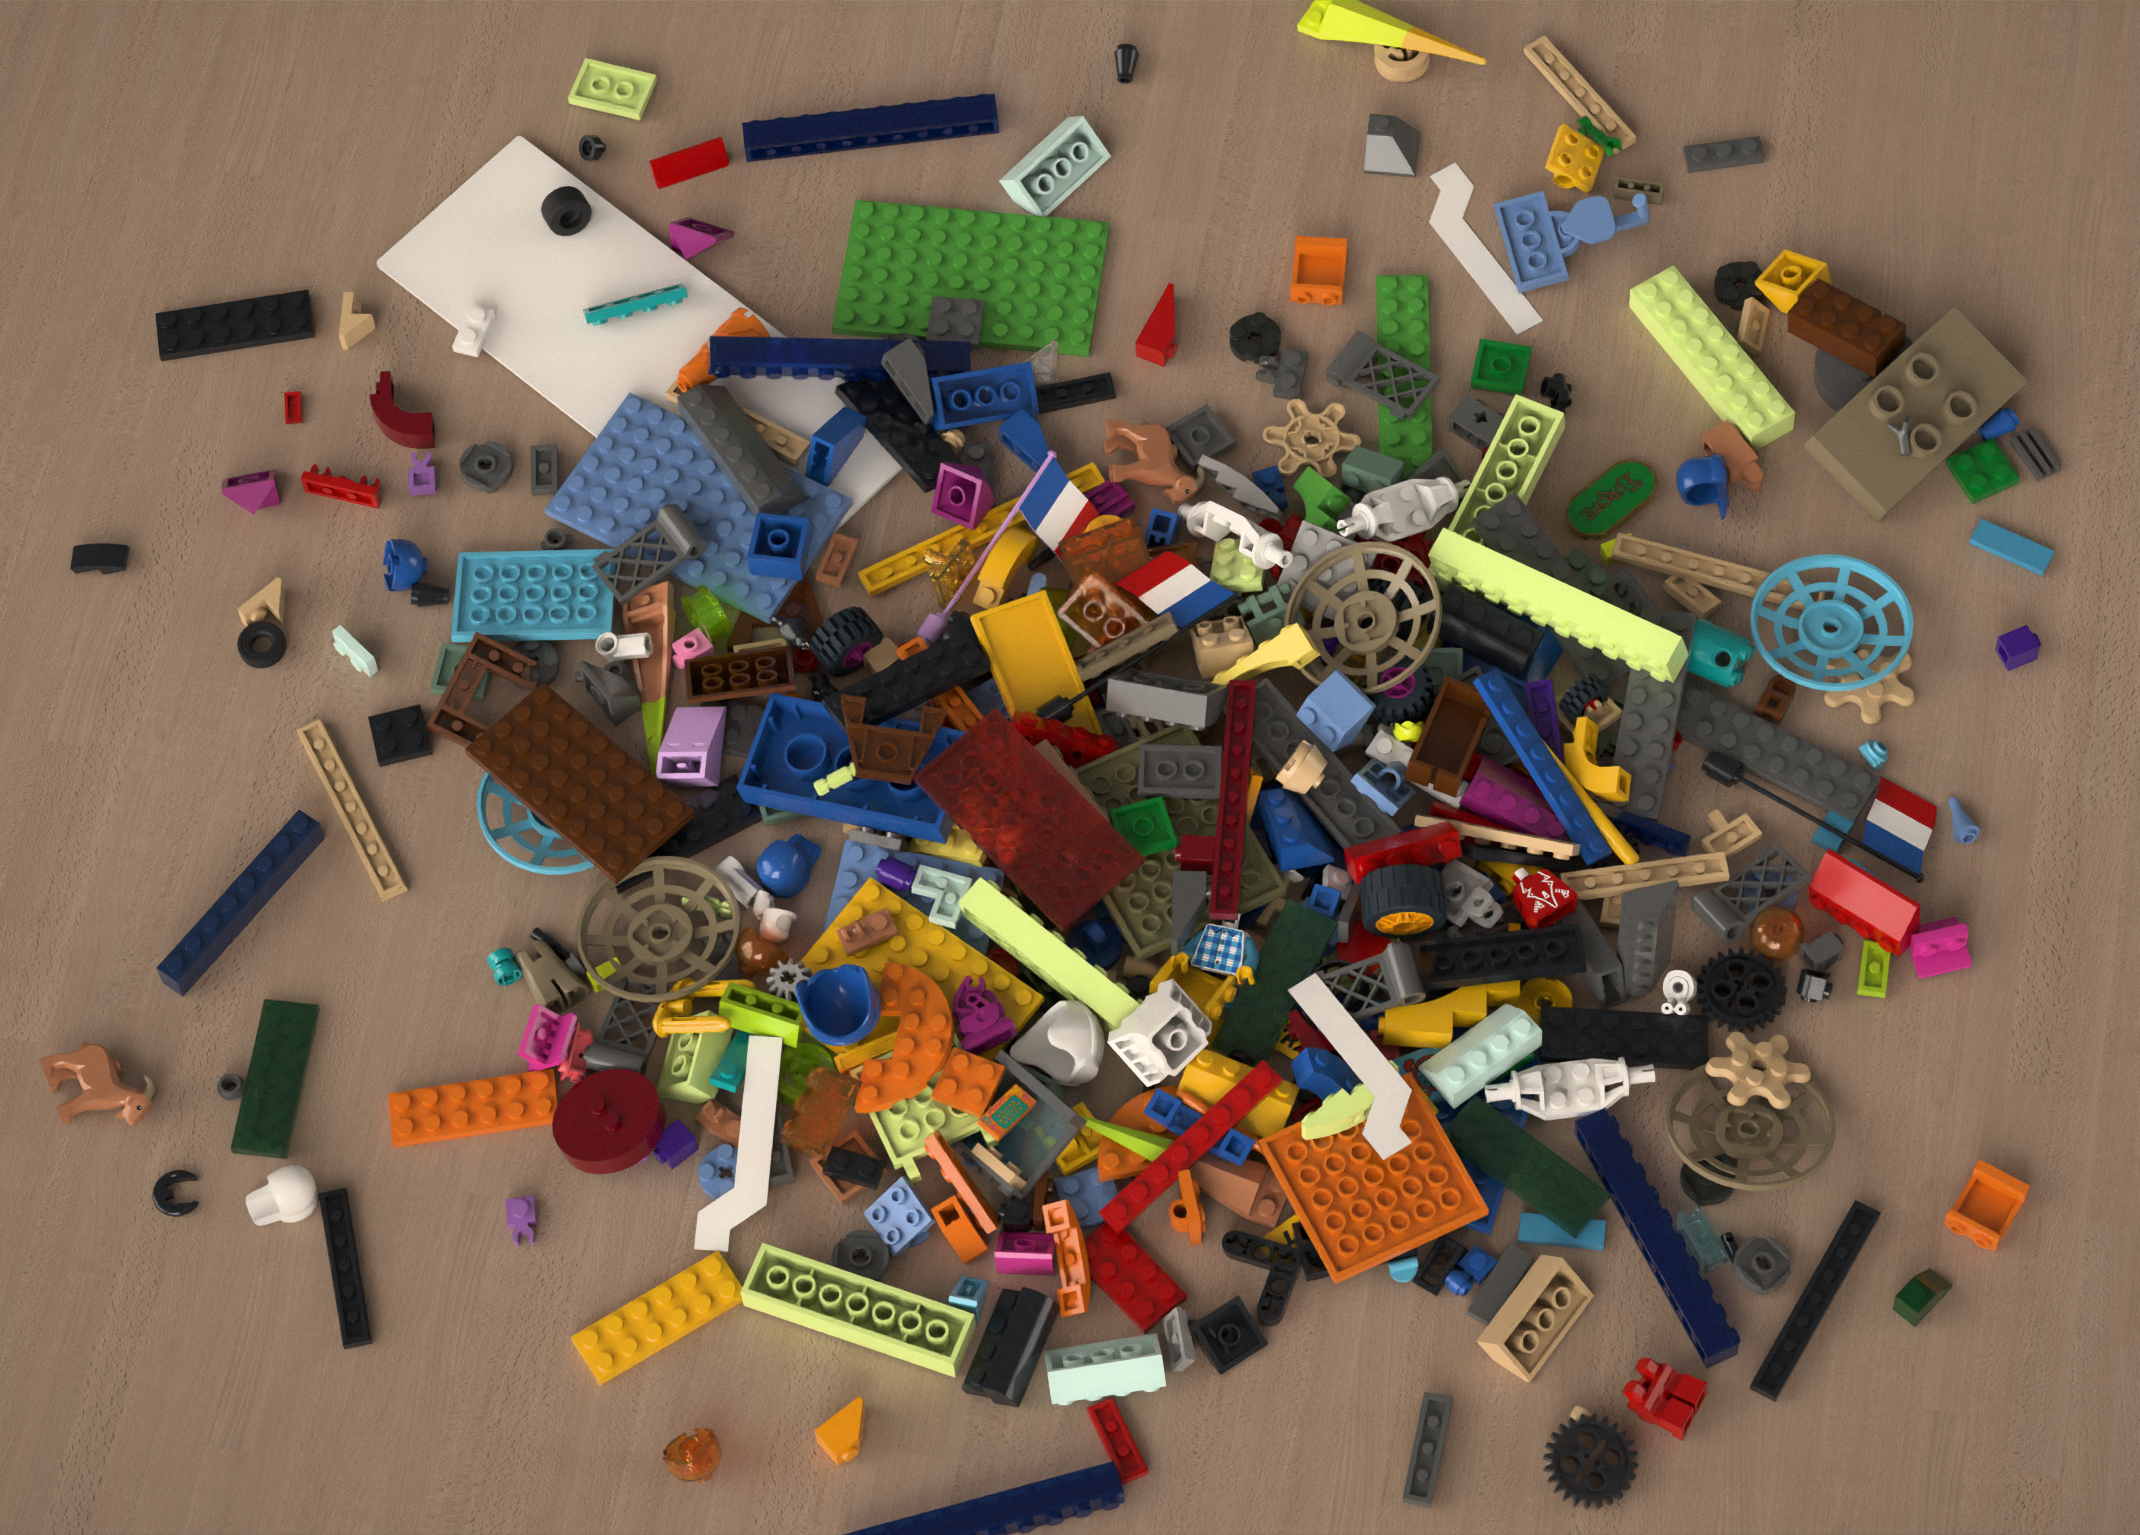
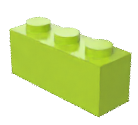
M732 982L728 983L720 1000L718 1016L729 1018L732 1028L757 1036L783 1038L782 1044L797 1048L806 1026L798 1003Z

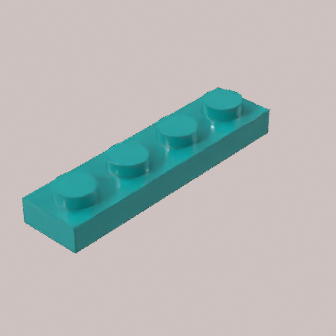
M680 283L583 309L587 324L601 325L608 322L607 319L617 316L618 319L632 316V312L641 309L643 312H650L658 309L657 305L660 304L676 305L682 303V299L688 296L684 284Z

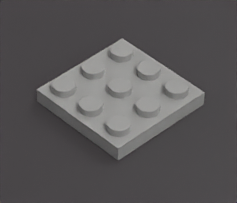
M1303 520L1290 551L1293 560L1287 568H1283L1277 586L1287 583L1290 589V593L1282 596V598L1286 601L1290 600L1293 590L1300 579L1321 558L1341 547L1359 542ZM1363 554L1366 570L1372 568L1377 554ZM1352 557L1330 567L1315 582L1328 591L1340 579L1355 573ZM1357 582L1345 587L1336 597L1344 602L1350 596L1359 593ZM1308 590L1300 607L1315 612L1321 599ZM1328 605L1324 617L1335 620L1337 610Z

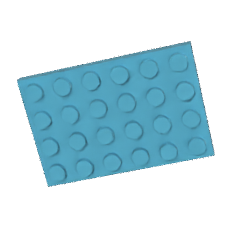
M614 549L459 552L451 630L452 642H471L476 632L494 641L598 639L603 633H613L615 596L594 571L592 565L595 564L593 559L605 551L610 553ZM609 563L601 570L604 574L616 575L617 564Z

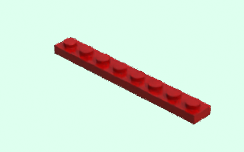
M1262 1060L1099 1211V1215L1119 1235L1179 1179L1178 1171L1188 1170L1228 1134L1230 1128L1236 1127L1283 1083V1079Z

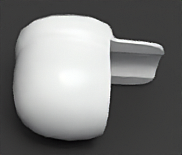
M287 1165L267 1176L269 1183L248 1194L245 1200L253 1222L258 1226L280 1220L282 1222L294 1223L307 1218L317 1208L319 1196L315 1179L308 1169L301 1165Z

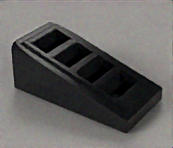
M1446 1235L1438 1237L1412 1282L1437 1297L1446 1284L1445 1279L1454 1269H1457V1263L1467 1254L1468 1249ZM1447 1247L1454 1251L1453 1257L1443 1252V1249ZM1438 1256L1449 1261L1448 1265L1445 1266L1436 1261ZM1432 1265L1444 1271L1441 1276L1430 1270ZM1427 1274L1438 1282L1434 1286L1424 1280L1423 1277Z

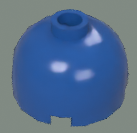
M390 539V541L386 542L383 565H387L388 574H384L387 590L406 591L412 589V584H418L422 578V573L427 572V558L422 557L419 547L409 540Z

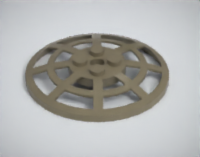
M1368 541L1354 543L1327 554L1303 575L1293 590L1287 605L1285 627L1296 623L1299 608L1308 590L1321 599L1314 613L1312 630L1306 631L1312 641H1314L1321 654L1320 656L1328 665L1317 676L1305 665L1299 669L1303 675L1317 686L1321 685L1337 669L1343 674L1350 676H1367V688L1360 689L1365 695L1388 690L1413 674L1433 649L1442 621V601L1433 575L1422 561L1411 552L1385 542ZM1363 554H1387L1404 561L1395 575L1383 570H1366ZM1352 557L1355 573L1340 579L1328 591L1315 582L1330 567ZM1412 567L1416 568L1427 581L1433 594V600L1421 605L1419 604L1415 592L1405 581ZM1368 579H1382L1391 582L1383 595L1369 590ZM1357 582L1359 593L1350 596L1344 602L1336 597L1345 587ZM1401 588L1408 596L1412 608L1398 612L1392 601ZM1328 605L1337 610L1334 627L1321 628L1324 613ZM1435 611L1432 633L1423 651H1420L1413 647L1420 631L1421 616ZM1365 618H1373L1370 627L1366 629L1361 628V622ZM1413 619L1412 631L1407 642L1396 637L1399 623ZM1337 637L1344 648L1333 659L1327 652L1322 639ZM1389 645L1399 651L1393 658L1377 666L1378 652L1384 650ZM1353 653L1366 655L1367 668H1351L1343 664ZM1405 656L1415 660L1410 667L1397 677L1378 685V673L1395 666Z
M675 856L646 858L618 883L620 884L638 874L653 871L654 886L639 890L623 900L612 890L617 885L606 877L592 891L582 907L576 934L581 959L591 977L601 987L616 996L645 1003L665 1002L687 996L703 988L716 978L727 966L737 948L741 931L740 910L734 893L727 882L706 865L688 858ZM664 869L688 871L703 877L705 880L696 892L682 886L665 885ZM713 886L717 887L726 898L732 912V919L717 923L713 909L705 900ZM666 894L679 895L690 900L680 909L677 906L666 904ZM655 896V905L647 907L639 913L631 907L644 898ZM605 898L615 909L607 921L604 936L587 935L591 917L598 904ZM699 906L706 914L709 925L693 928L689 917ZM624 915L631 921L627 935L613 936L618 920ZM733 930L732 941L724 958L717 966L707 962L715 948L718 934ZM659 931L668 932L667 936L663 939L654 938V935ZM709 936L707 947L700 957L689 951L694 939ZM587 945L604 946L608 960L617 971L603 979L591 962ZM630 946L634 957L623 966L613 959L616 957L613 947ZM680 959L691 965L678 974L668 976V965ZM643 963L657 966L656 978L643 977L634 974L633 971ZM697 970L707 974L704 978L688 987L667 993L668 984L683 980L694 974ZM627 978L639 984L656 985V995L629 993L614 987V985Z
M1706 1064L1687 1073L1675 1085L1669 1095L1665 1110V1128L1674 1151L1692 1170L1708 1180L1723 1186L1749 1191H1770L1790 1187L1815 1174L1824 1165L1832 1151L1836 1126L1833 1110L1823 1093L1810 1080L1806 1083H1789L1804 1094L1793 1103H1790L1789 1107L1776 1114L1770 1109L1759 1105L1760 1098L1768 1100L1760 1095L1750 1097L1745 1105L1728 1106L1724 1098H1727V1094L1732 1087L1717 1091L1709 1079L1711 1076L1705 1070ZM1754 1065L1752 1067L1753 1069H1757L1759 1071L1766 1070V1068L1763 1069L1761 1067H1755ZM1699 1083L1707 1096L1697 1104L1692 1115L1689 1116L1675 1110L1681 1097L1693 1085ZM1811 1102L1817 1107L1823 1118L1826 1135L1808 1136L1807 1124L1799 1111ZM1712 1104L1720 1112L1715 1123L1700 1120L1703 1112ZM1792 1117L1798 1128L1799 1136L1783 1135L1782 1123ZM1673 1120L1689 1126L1691 1141L1697 1151L1686 1153L1680 1146L1674 1135ZM1750 1129L1755 1134H1745L1742 1130ZM1698 1130L1714 1134L1717 1144L1705 1148L1699 1138ZM1781 1145L1798 1146L1794 1154L1785 1162L1775 1155ZM1807 1146H1824L1819 1159L1811 1167L1802 1173L1792 1168L1801 1159ZM1726 1153L1738 1159L1737 1168L1728 1166L1714 1157ZM1765 1159L1773 1166V1168L1766 1170H1748L1750 1161ZM1706 1160L1716 1168L1736 1175L1735 1179L1724 1177L1708 1170L1697 1162ZM1779 1173L1788 1177L1787 1179L1772 1182L1747 1181V1177H1767Z

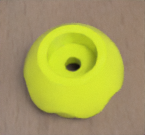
M1406 721L1401 725L1395 723L1392 731L1395 738L1400 742H1417L1424 723L1422 721L1417 724Z

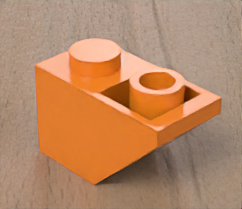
M954 1195L930 1209L943 1234L964 1264L989 1251L969 1211L960 1202L958 1197Z

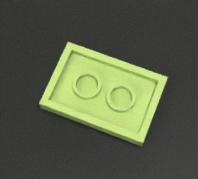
M585 58L568 96L569 104L641 120L656 85L657 77L655 74Z
M1227 538L1216 542L1209 579L1231 592L1263 591L1266 569L1257 567L1251 558L1239 552L1241 539Z

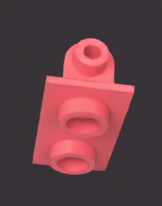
M580 1023L575 1025L576 1030L570 1039L566 1059L557 1067V1071L561 1072L559 1082H562L566 1076L570 1077V1081L573 1083H578L585 1078L586 1062H583V1058L579 1057V1054L583 1055L586 1047L592 1045L594 1036L589 1029L579 1031Z

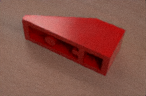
M1169 283L1135 342L1136 357L1165 367L1169 359L1174 358L1178 345L1175 344L1174 284Z

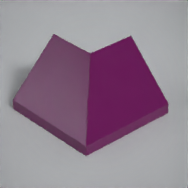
M690 217L676 220L669 224L671 247L673 250L682 252L686 260L734 236V231Z
M942 462L940 464L931 512L966 528L975 530L996 502L984 478L982 469L977 466Z
M275 469L223 479L222 494L252 514H255L260 508L281 504Z

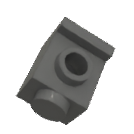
M1831 931L1824 935H1816L1808 944L1805 941L1800 944L1798 957L1809 969L1823 972L1842 959L1844 951L1843 940L1837 933H1832Z

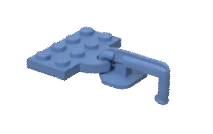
M1544 191L1493 204L1518 293L1568 281L1569 277L1564 258L1571 256L1579 248L1582 241L1588 244L1603 242L1611 239L1616 232L1648 223L1650 221V212L1646 195L1638 193L1633 197L1632 203L1637 207V212L1614 218L1608 200L1602 196H1593L1579 200L1570 213L1563 211L1549 212Z

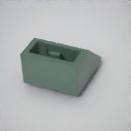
M1356 445L1342 464L1340 490L1350 497L1355 505L1359 504L1366 494L1402 482L1404 462Z

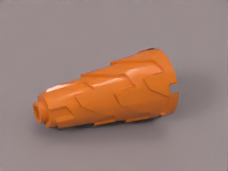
M741 307L736 309L711 335L707 342L701 346L694 357L679 370L680 373H678L676 383L684 393L699 384L709 385L716 379L726 376L736 368L748 364L771 349L772 345H767L771 341L770 335L754 314L748 318L744 314L749 310Z

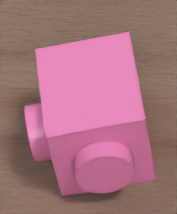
M699 628L672 644L674 655L671 658L679 670L682 668L685 670V659L715 656L713 645Z

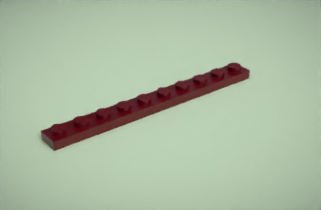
M1257 680L1229 681L1209 908L1210 919L1238 920Z

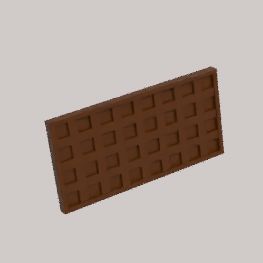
M544 682L465 748L468 757L616 885L695 817V811Z

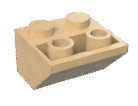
M1227 616L1224 619L1215 621L1204 620L1189 629L1197 666L1203 679L1215 677L1224 670L1228 671L1236 665V661L1239 658L1254 653L1253 640L1242 616Z

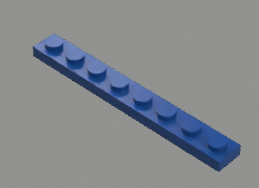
M1496 669L1477 677L1473 681L1475 687L1572 842L1581 844L1579 853L1587 866L1608 857L1612 850L1499 670Z

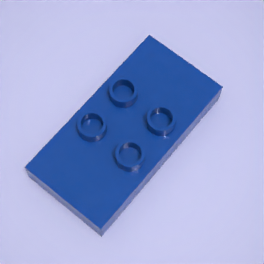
M771 693L736 788L745 803L946 844L980 747L973 733L941 727L911 785L853 776L851 781L836 789L831 788L829 789L830 792L820 796L814 787V782L821 778L826 779L827 775L844 766L849 767L850 763L853 762L848 736L826 711L823 703ZM894 717L877 726L919 732L921 723Z

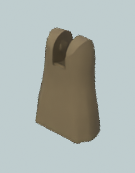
M538 939L532 942V946L539 957L534 962L523 948L515 953L516 962L522 971L536 1004H541L559 1015L583 1001L589 993V988L543 940Z

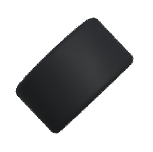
M564 186L553 190L546 196L541 207L542 216L547 225L556 235L572 236L580 232L587 226L592 214L591 207L583 193L572 186Z

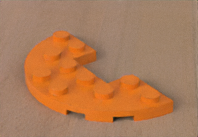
M885 962L879 988L882 1006L880 1016H900L892 1060H864L854 1107L857 1113L883 1111L893 1108L892 1104L905 1098L912 1099L928 1087L926 1083L936 1072L940 1073L951 1052L954 1039V1020L945 995L930 977L907 965Z
M1179 1085L1165 1086L1159 1089L1175 1097ZM1157 1088L1132 1098L1109 1121L1112 1124L1175 1141L1180 1137L1144 1114V1110ZM1102 1135L1097 1159L1100 1183L1137 1176L1152 1163L1134 1151ZM1252 1148V1150H1251L1250 1153L1258 1152V1151L1255 1150L1254 1148Z

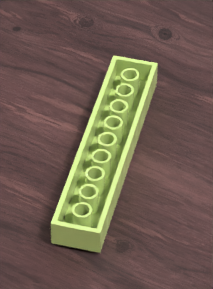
M1445 528L1442 529L1428 554L1437 577L1446 583L1456 582L1460 584L1464 591L1470 594L1477 592L1484 595V599L1494 605L1501 603L1508 606L1507 609L1518 616H1521L1523 613L1531 617V620L1539 626L1545 627L1547 624L1555 628L1554 631L1563 637L1569 638L1571 635L1579 639L1578 642L1590 649L1593 646L1602 650L1605 656L1614 660L1617 657L1623 659L1629 667L1640 671L1642 668L1649 671L1653 678L1664 682L1666 679L1674 683L1689 656L1681 636Z

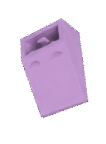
M676 707L658 752L656 778L669 787L719 786L727 707Z

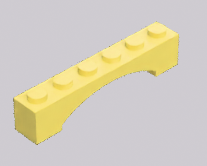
M1298 623L1290 624L1280 631V635L1274 639L1262 642L1254 653L1239 658L1236 661V665L1231 669L1219 672L1211 683L1229 686L1230 680H1250L1261 673L1285 666H1294L1299 670L1321 654L1305 628ZM1206 727L1205 730H1193L1197 739H1200L1209 733L1210 729Z

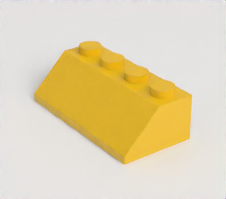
M1203 1048L1187 1064L1175 1098H1177L1182 1089H1185L1210 1107H1213L1254 1068ZM1283 1080V1083L1238 1125L1259 1139L1284 1129L1300 1088L1296 1084Z

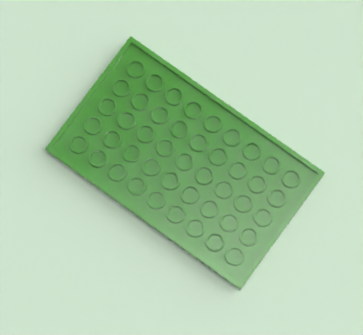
M856 200L832 325L833 334L884 338L890 334L893 337L900 336V333H909L917 337L921 342H926L932 296L984 300L985 305L979 347L1089 357L1110 229L1109 222Z

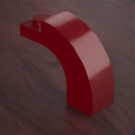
M381 371L380 382H376V394H369L371 407L379 429L387 438L404 447L415 449L435 448V422L432 412L408 413L397 408L394 405V382L391 371Z

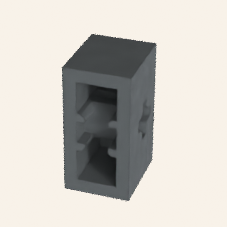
M1467 395L1449 416V431L1483 451L1484 447L1491 445L1505 415L1499 412L1496 413L1488 408L1483 401L1475 400Z

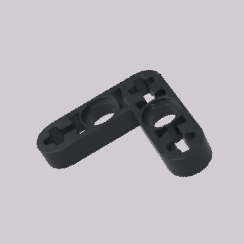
M1233 1230L1226 1233L1222 1238V1247L1227 1257L1270 1270L1257 1305V1314L1262 1324L1266 1326L1277 1325L1284 1316L1302 1266L1299 1251L1294 1247L1241 1231ZM1239 1240L1242 1247L1236 1246L1235 1250H1231L1229 1243ZM1248 1243H1251L1248 1251L1249 1254L1246 1255L1245 1248H1248ZM1258 1247H1266L1270 1250V1254L1265 1259H1258L1254 1256V1251ZM1275 1251H1278L1279 1258H1275ZM1289 1256H1293L1295 1263L1290 1262L1288 1266H1285L1282 1259H1288ZM1277 1280H1283L1287 1283L1286 1290L1280 1293L1273 1291L1271 1286ZM1272 1298L1276 1300L1274 1303L1276 1314L1272 1313L1270 1317H1266L1264 1310L1270 1309Z

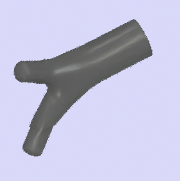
M1911 416L1906 417L1901 428L1894 426L1892 423L1887 425L1897 436L1900 456L1911 454L1909 443Z

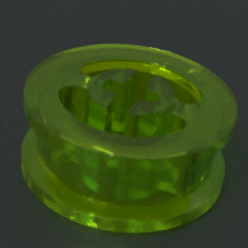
M705 585L698 587L696 594L690 597L688 595L681 597L683 609L694 630L699 628L713 647L716 645L715 641L723 636L729 638L733 635L731 625L724 610Z
M798 1043L797 1048L789 1046L781 1052L777 1091L780 1098L786 1104L799 1109L814 1108L827 1101L836 1086V1073L828 1052L812 1043ZM813 1063L819 1065L824 1070L820 1081H818ZM789 1071H791L796 1088L789 1086L785 1082Z

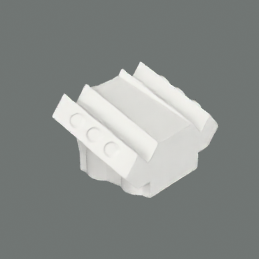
M1170 979L1159 983L1156 993L1146 996L1142 1004L1131 1015L1122 1019L1121 1028L1109 1032L1107 1043L1142 1082L1149 1087L1161 1082L1169 1074L1175 1077L1209 1044L1206 1037L1211 1033L1213 1023L1176 981Z

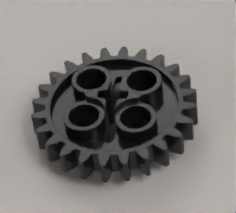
M1740 947L1738 954H1735L1731 948H1728L1727 956L1719 951L1717 960L1710 957L1708 959V966L1703 965L1701 968L1702 974L1697 976V994H1699L1697 996V1003L1703 1004L1701 1008L1702 1013L1710 1012L1708 1021L1710 1022L1717 1018L1718 1028L1728 1024V1032H1731L1734 1026H1736L1741 1033H1743L1744 1027H1748L1754 1033L1756 1024L1765 1029V1020L1773 1023L1775 1019L1774 1014L1780 1015L1781 1006H1785L1786 997L1784 996L1787 994V987L1784 986L1786 978L1780 976L1781 967L1773 968L1774 959L1765 962L1764 952L1756 957L1754 956L1755 951L1753 948L1748 954H1745L1743 947ZM1737 970L1740 971L1742 974L1733 975L1730 972ZM1750 972H1754L1747 981L1746 989H1744L1743 986ZM1764 984L1766 988L1760 989L1754 985ZM1736 991L1740 992L1733 1008H1728L1736 998ZM1725 992L1728 994V996L1721 997L1718 996L1716 993ZM1749 1005L1753 1009L1745 1010L1740 1006Z
M1581 1414L1579 1423H1576L1571 1417L1568 1420L1569 1428L1561 1423L1558 1426L1561 1435L1553 1432L1550 1437L1555 1443H1547L1545 1445V1448L1552 1452L1543 1456L1544 1460L1550 1462L1543 1470L1553 1474L1547 1482H1556L1558 1484L1553 1491L1554 1493L1561 1490L1565 1492L1563 1501H1566L1570 1496L1573 1497L1574 1507L1578 1505L1580 1500L1584 1501V1507L1587 1510L1591 1502H1594L1597 1509H1600L1602 1507V1500H1605L1610 1506L1613 1504L1612 1495L1620 1500L1623 1497L1620 1488L1629 1491L1631 1486L1626 1480H1635L1636 1475L1630 1472V1470L1637 1469L1638 1463L1631 1461L1632 1458L1637 1456L1638 1452L1629 1451L1628 1449L1634 1441H1625L1623 1439L1628 1432L1627 1430L1620 1433L1616 1431L1618 1422H1615L1611 1427L1608 1426L1607 1416L1603 1418L1601 1423L1597 1422L1596 1414L1592 1415L1590 1421H1587L1584 1414ZM1581 1435L1590 1436L1594 1441V1446L1591 1448L1583 1447L1579 1437ZM1604 1440L1606 1445L1582 1480L1577 1483L1575 1478L1599 1443ZM1613 1452L1618 1458V1463L1615 1465L1606 1463L1604 1453ZM1566 1458L1575 1460L1578 1469L1576 1471L1566 1470L1563 1460ZM1590 1475L1598 1476L1602 1486L1600 1488H1592L1587 1482V1477Z

